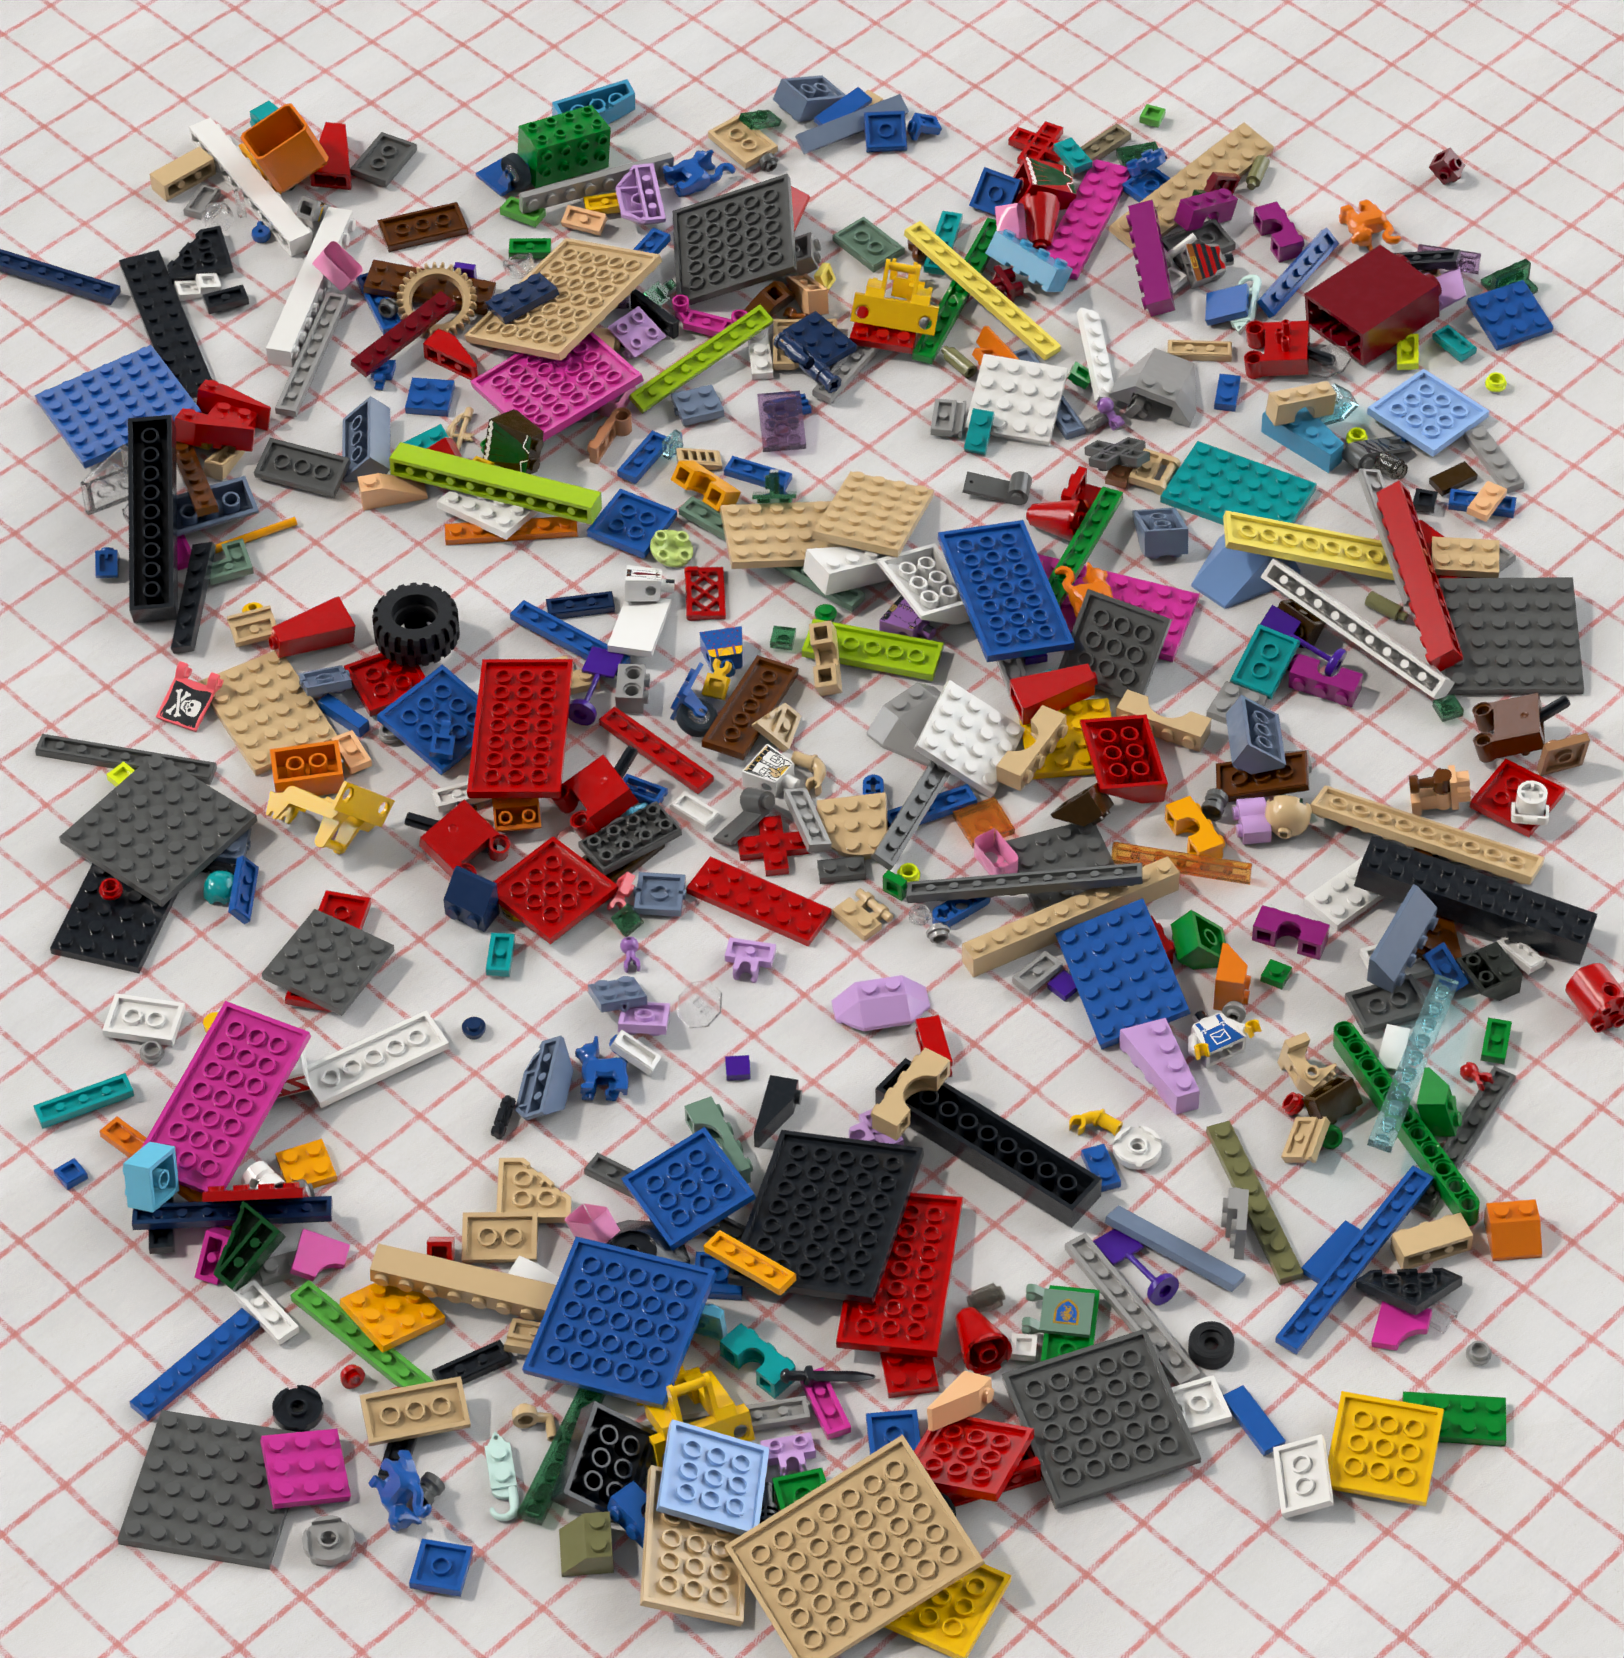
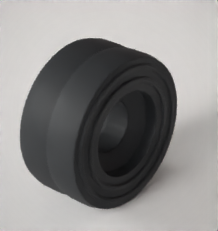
M1215 1321L1200 1323L1193 1328L1189 1335V1356L1201 1368L1210 1370L1222 1368L1233 1357L1234 1336L1231 1330L1222 1323ZM1208 1341H1213L1218 1344V1347L1211 1350L1206 1348L1204 1344Z

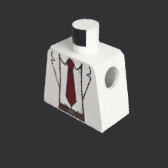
M627 565L624 601H660L661 592L674 593L675 580L662 579L661 569Z

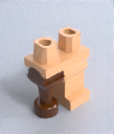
M1449 765L1448 769L1438 768L1432 777L1418 779L1417 775L1409 776L1412 814L1421 816L1422 810L1429 809L1447 810L1452 807V810H1458L1459 802L1471 801L1468 770L1456 772L1455 765Z

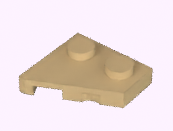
M783 703L754 722L752 727L782 752H785L790 748L801 715L787 703Z

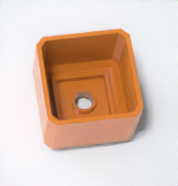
M292 103L283 105L243 132L240 137L277 192H286L328 162V155Z

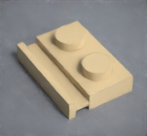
M270 605L227 616V622L236 648L268 640L271 637L272 627L277 625Z
M1317 1117L1295 1118L1281 1155L1285 1163H1306L1307 1161L1316 1163L1330 1125L1327 1117L1322 1119Z
M512 1318L507 1339L504 1343V1351L528 1355L540 1322Z

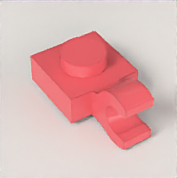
M627 871L618 878L616 883L618 890L611 897L607 910L610 911L614 905H617L619 907L618 916L626 912L627 904L624 898H628L634 890L635 885L632 883L635 875Z

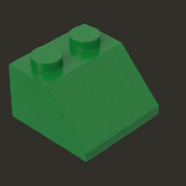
M1193 910L1188 911L1171 923L1172 939L1176 950L1175 955L1179 963L1193 970L1218 968L1222 945L1226 943L1221 926Z
M1425 1067L1416 1103L1420 1117L1434 1137L1456 1136L1457 1128L1462 1124L1461 1112H1458L1456 1108V1097L1452 1095L1449 1085L1430 1067Z

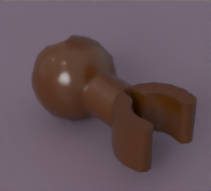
M907 240L908 249L912 251V259L918 263L925 262L927 256L910 240Z

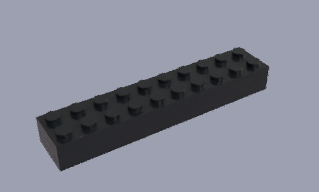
M172 415L128 418L129 611L134 623L177 620L176 427Z
M1374 836L1371 837L1354 883L1355 887L1401 903L1414 884L1437 907L1436 915L1502 938H1509L1508 940L1526 944L1530 948L1579 965L1598 915L1580 907Z
M905 1058L875 1088V1105L881 1103L886 1091L890 1087H894L900 1074L903 1071H907L912 1061ZM946 1082L937 1091L925 1090L916 1092L905 1102L910 1109V1128L1071 1228L1101 1197L1102 1178Z

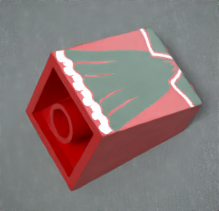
M1024 157L1013 176L1023 181L1015 203H1018L1026 194L1030 193V196L1037 195V192L1040 191L1056 195L1058 202H1060L1059 210L1068 209L1073 199H1076L1077 191L1068 166Z

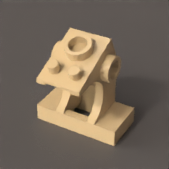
M1306 1032L1284 1040L1277 1063L1281 1070H1287L1296 1088L1303 1094L1308 1095L1326 1084L1327 1081L1329 1082L1334 1079L1337 1064L1318 1068L1308 1063L1305 1054L1310 1038ZM1311 1071L1315 1073V1075L1311 1076L1308 1074V1072Z

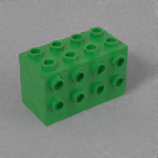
M592 105L584 106L519 125L517 154L526 164L528 163L533 186L535 188L543 187L608 168L611 128Z

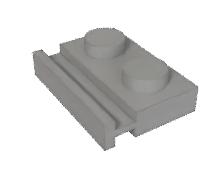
M935 399L931 435L952 437L953 434L962 437L966 401L957 403V400Z

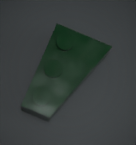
M242 1201L237 1220L232 1226L228 1242L223 1248L213 1273L214 1276L234 1292L251 1280L286 1237L278 1228L244 1201Z

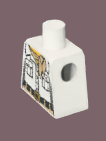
M766 744L742 770L743 787L767 790L772 792L775 797L785 788L795 789L800 786V780L794 777V763L769 744Z

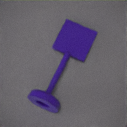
M1271 605L1260 625L1300 640V645L1328 661L1325 675L1328 677L1334 676L1342 665L1347 651L1340 648L1335 651L1332 657L1294 635L1301 623L1299 620Z
M592 646L582 672L595 676L585 698L570 701L568 718L571 721L583 726H588L595 722L597 711L593 704L589 702L600 676L615 678L618 664H621L625 654L608 652L607 649Z
M1116 1229L1093 1241L1113 1266L1128 1259L1151 1281L1147 1290V1296L1154 1305L1165 1304L1176 1294L1179 1288V1281L1174 1275L1164 1273L1155 1277L1133 1256V1254L1144 1249L1140 1242Z

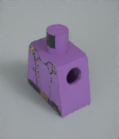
M902 595L879 620V631L916 638L922 636L928 640L933 639L936 633V628L930 626V621L921 620Z

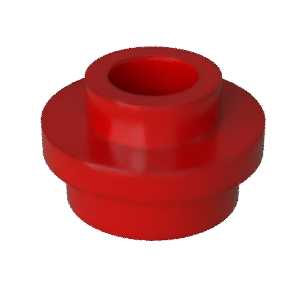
M108 878L101 883L99 893L105 900H115L122 895L123 887L118 880Z
M1294 1092L1288 1094L1282 1103L1285 1113L1289 1116L1298 1114L1304 1107L1302 1100L1304 1096Z
M354 1364L347 1365L340 1373L341 1384L346 1389L358 1387L365 1379L364 1370Z

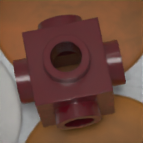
M1450 147L1436 154L1429 168L1441 183L1445 185L1451 181L1456 182L1459 180L1466 165Z

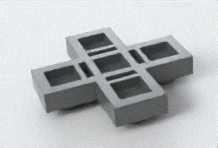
M1130 437L1116 444L1097 440L1084 447L1085 455L1091 456L1089 458V466L1098 468L1099 471H1108L1117 464H1125L1130 468H1139L1150 460V452L1143 451L1146 448L1145 441Z

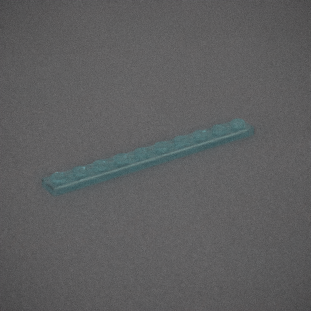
M1438 974L1435 975L1370 1134L1368 1146L1391 1153L1459 981Z

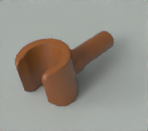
M787 307L783 317L788 316L787 319H803L808 316V313H797L794 308Z

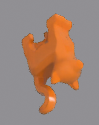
M1366 199L1359 202L1358 209L1361 211L1359 214L1349 204L1340 207L1339 222L1347 224L1349 232L1353 235L1351 237L1352 244L1367 247L1371 251L1373 249L1372 235L1383 230L1385 231L1382 234V238L1387 244L1395 245L1401 241L1400 236H1391L1394 231L1393 225L1387 220L1385 213L1371 201Z
M1089 562L1086 563V575L1082 578L1085 584L1076 586L1071 585L1075 580V575L1071 568L1060 566L1055 569L1056 575L1066 576L1062 585L1069 595V601L1074 608L1076 618L1078 617L1087 589L1112 597L1111 587L1105 581L1108 577L1107 571L1093 568Z

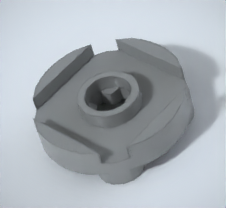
M327 1515L316 1518L312 1521V1525L303 1532L302 1543L304 1552L310 1558L311 1563L318 1566H330L346 1562L351 1558L355 1547L354 1530L349 1523L347 1524L342 1521L338 1516ZM326 1537H331L332 1540H335L331 1544L323 1543L326 1541Z

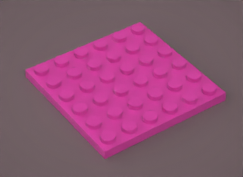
M591 332L561 361L518 352L470 382L472 388L501 414L513 409L518 410L544 431L543 441L545 442L558 432L563 431L601 406L643 382L644 379L638 370L596 334Z

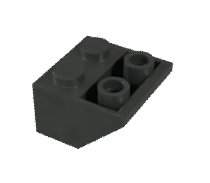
M1494 942L1456 959L1459 967L1481 995L1501 1001L1520 993L1523 974L1498 942Z

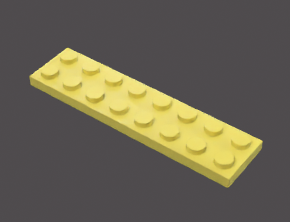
M1225 511L1223 516L1225 546L1228 549L1394 580L1393 572L1388 563L1381 540L1231 511Z

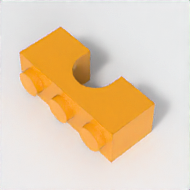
M678 461L671 477V481L683 489L696 491L704 495L702 501L720 512L721 505H736L741 491L695 461Z
M1191 796L1165 805V821L1175 836L1186 832L1193 834L1188 836L1187 853L1198 868L1223 858V849L1225 847L1223 837L1216 833L1211 820L1206 819L1202 813L1201 806L1195 803Z

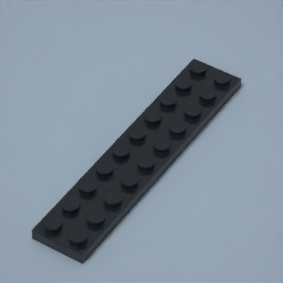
M156 250L119 260L121 271L152 347L192 399L197 398L198 388L205 379L212 380L174 285L171 282L160 251Z

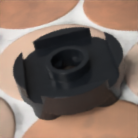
M297 1385V1388L289 1390V1387L281 1390L272 1403L274 1422L283 1430L295 1432L310 1431L320 1423L324 1414V1406L320 1394L314 1388L306 1385ZM303 1406V1411L294 1412L292 1409L293 1407Z

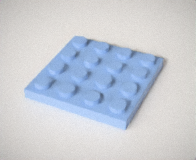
M1425 369L1413 375L1367 409L1369 416L1432 457L1463 436L1465 432L1487 419L1490 412Z
M672 1419L668 1427L656 1511L738 1535L746 1533L760 1524L769 1447Z

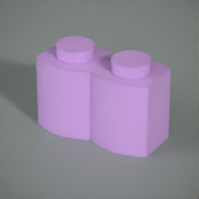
M1264 797L1236 799V807H1232L1233 820L1238 821V824H1236L1237 838H1241L1243 845L1271 842L1272 830L1270 823L1265 818L1266 801Z

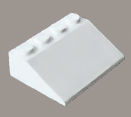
M935 543L901 552L898 558L887 556L877 559L878 565L921 620L953 625L970 621L945 556Z

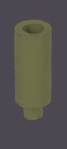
M1258 155L1255 158L1246 178L1248 189L1254 190L1260 186L1270 164L1266 156Z
M944 346L941 349V352L944 354V360L965 378L969 379L975 375L977 367L954 347L949 348L948 346Z
M1371 591L1366 597L1365 606L1394 621L1400 619L1405 622L1409 614L1403 611V606L1374 591Z

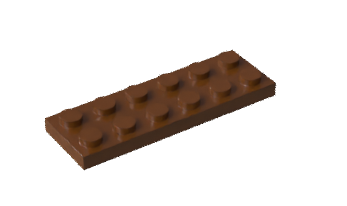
M373 259L364 284L363 293L398 299L397 292H402L399 289V285H405L404 277L411 279L409 276L410 271L417 274L416 267ZM468 277V279L472 280V286L475 287V295H477V301L475 302L477 309L473 311L475 314L486 315L489 309L485 302L494 296L496 282ZM432 279L422 283L412 297V302L424 304L438 292L442 291L456 302L454 310L461 311L463 303L459 289L453 283L443 279Z
M757 655L703 737L702 747L744 760L760 735L752 727V724L779 706L797 678L799 668Z

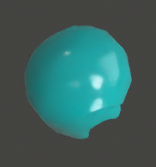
M214 871L208 875L203 885V897L208 903L221 902L225 905L227 902H230L234 879L233 873Z

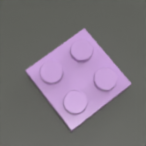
M647 1002L648 1005L631 1007L626 1012L620 1011L618 1032L622 1029L629 1035L637 1033L649 1034L651 1036L666 1035L670 1016V1003Z

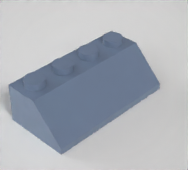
M371 396L343 418L342 456L350 458L351 461L343 479L345 483L358 482L357 477L376 473L387 474L390 470V408Z
M246 476L210 485L218 504L219 512L197 517L188 493L177 495V536L259 513Z
M1240 695L1226 713L1232 765L1239 771H1246L1250 774L1284 768L1286 761L1279 714Z
M1412 885L1369 958L1367 981L1393 993L1396 986L1400 987L1406 977L1404 972L1407 967L1412 968L1417 958L1415 953L1418 948L1423 949L1428 939L1426 936L1428 931H1433L1439 920L1436 917L1437 907L1418 886Z

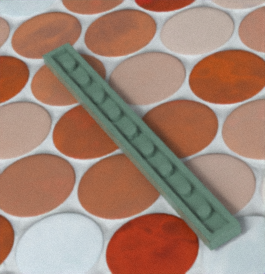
M694 496L690 497L678 508L679 515L726 541L720 512ZM804 566L773 567L850 612H853L865 600V593L857 588L825 596L803 571Z

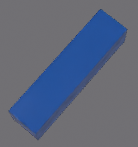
M327 693L318 701L319 708L324 714L349 731L353 730L359 738L370 730L368 719L331 694Z

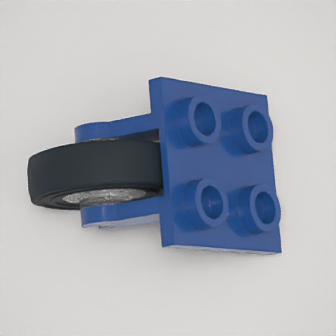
M510 153L476 172V177L501 197L514 189L521 190L531 184L532 180L528 163L526 164L516 153Z
M699 662L696 670L691 668L685 679L686 681L682 684L670 707L674 710L670 719L674 720L676 717L679 727L686 734L693 737H704L718 716L714 706L710 702L698 698L691 689L704 665Z

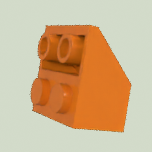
M492 798L494 825L497 832L542 828L539 798Z

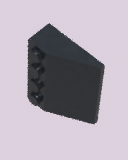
M596 1401L583 1407L550 1500L581 1514L608 1512L607 1506L610 1497L632 1481L643 1489L648 1469L655 1453L654 1447L649 1441V1436L657 1434V1432ZM610 1518L611 1522L619 1524L618 1522H615Z

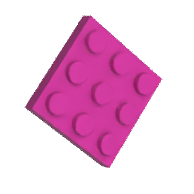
M337 1428L261 1436L260 1443L273 1509L350 1501L351 1494Z

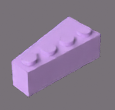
M1166 1018L1121 1029L1119 1048L1123 1053H1127L1131 1058L1132 1064L1144 1073L1145 1079L1149 1084L1154 1085L1158 1090L1159 1096L1174 1114L1177 1115L1198 1109L1200 1090Z

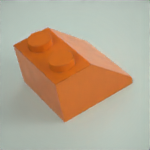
M1223 943L1215 979L1213 1009L1220 1011L1230 1001H1238L1241 1004L1248 1005L1250 991L1248 990L1250 989L1251 976L1247 975L1248 965L1228 943Z
M1536 1199L1486 1203L1484 1225L1492 1261L1542 1257L1541 1223Z

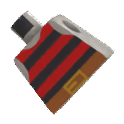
M1186 244L1180 252L1191 289L1219 280L1225 274L1226 266L1234 264L1232 253L1222 254L1218 244Z

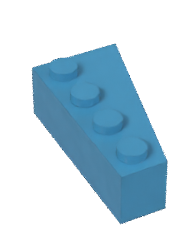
M628 79L552 102V116L592 105L605 122L610 124L635 110V92Z
M1010 230L995 231L985 254L1004 266L1010 267L1012 265L1014 272L1019 275L1029 276L1028 281L1033 284L1042 285L1041 289L1046 292H1063L1073 270L1067 266V261L1061 258H1052L1050 252L1042 248L1038 250L1032 247V242L1023 238L1021 240L1016 238V234Z
M1306 407L1297 412L1293 423L1278 426L1273 425L1265 412L1262 414L1261 432L1327 473H1330L1342 463L1344 443L1319 418H1313Z

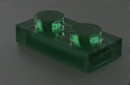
M1156 141L1116 148V156L1120 165L1127 167L1126 163L1135 158L1137 160L1140 159L1143 152L1149 149L1155 151L1159 148Z

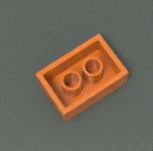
M338 740L270 749L276 793L284 792L289 786H295L317 796L338 793L344 782Z

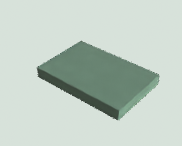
M864 216L832 235L833 242L873 273L885 266L886 259H891L890 262H892L893 258L897 259L905 254L903 246Z

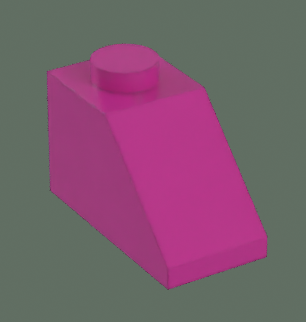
M221 1227L206 1230L194 1278L215 1285L220 1283V1280L213 1273L223 1248L228 1242L231 1230Z

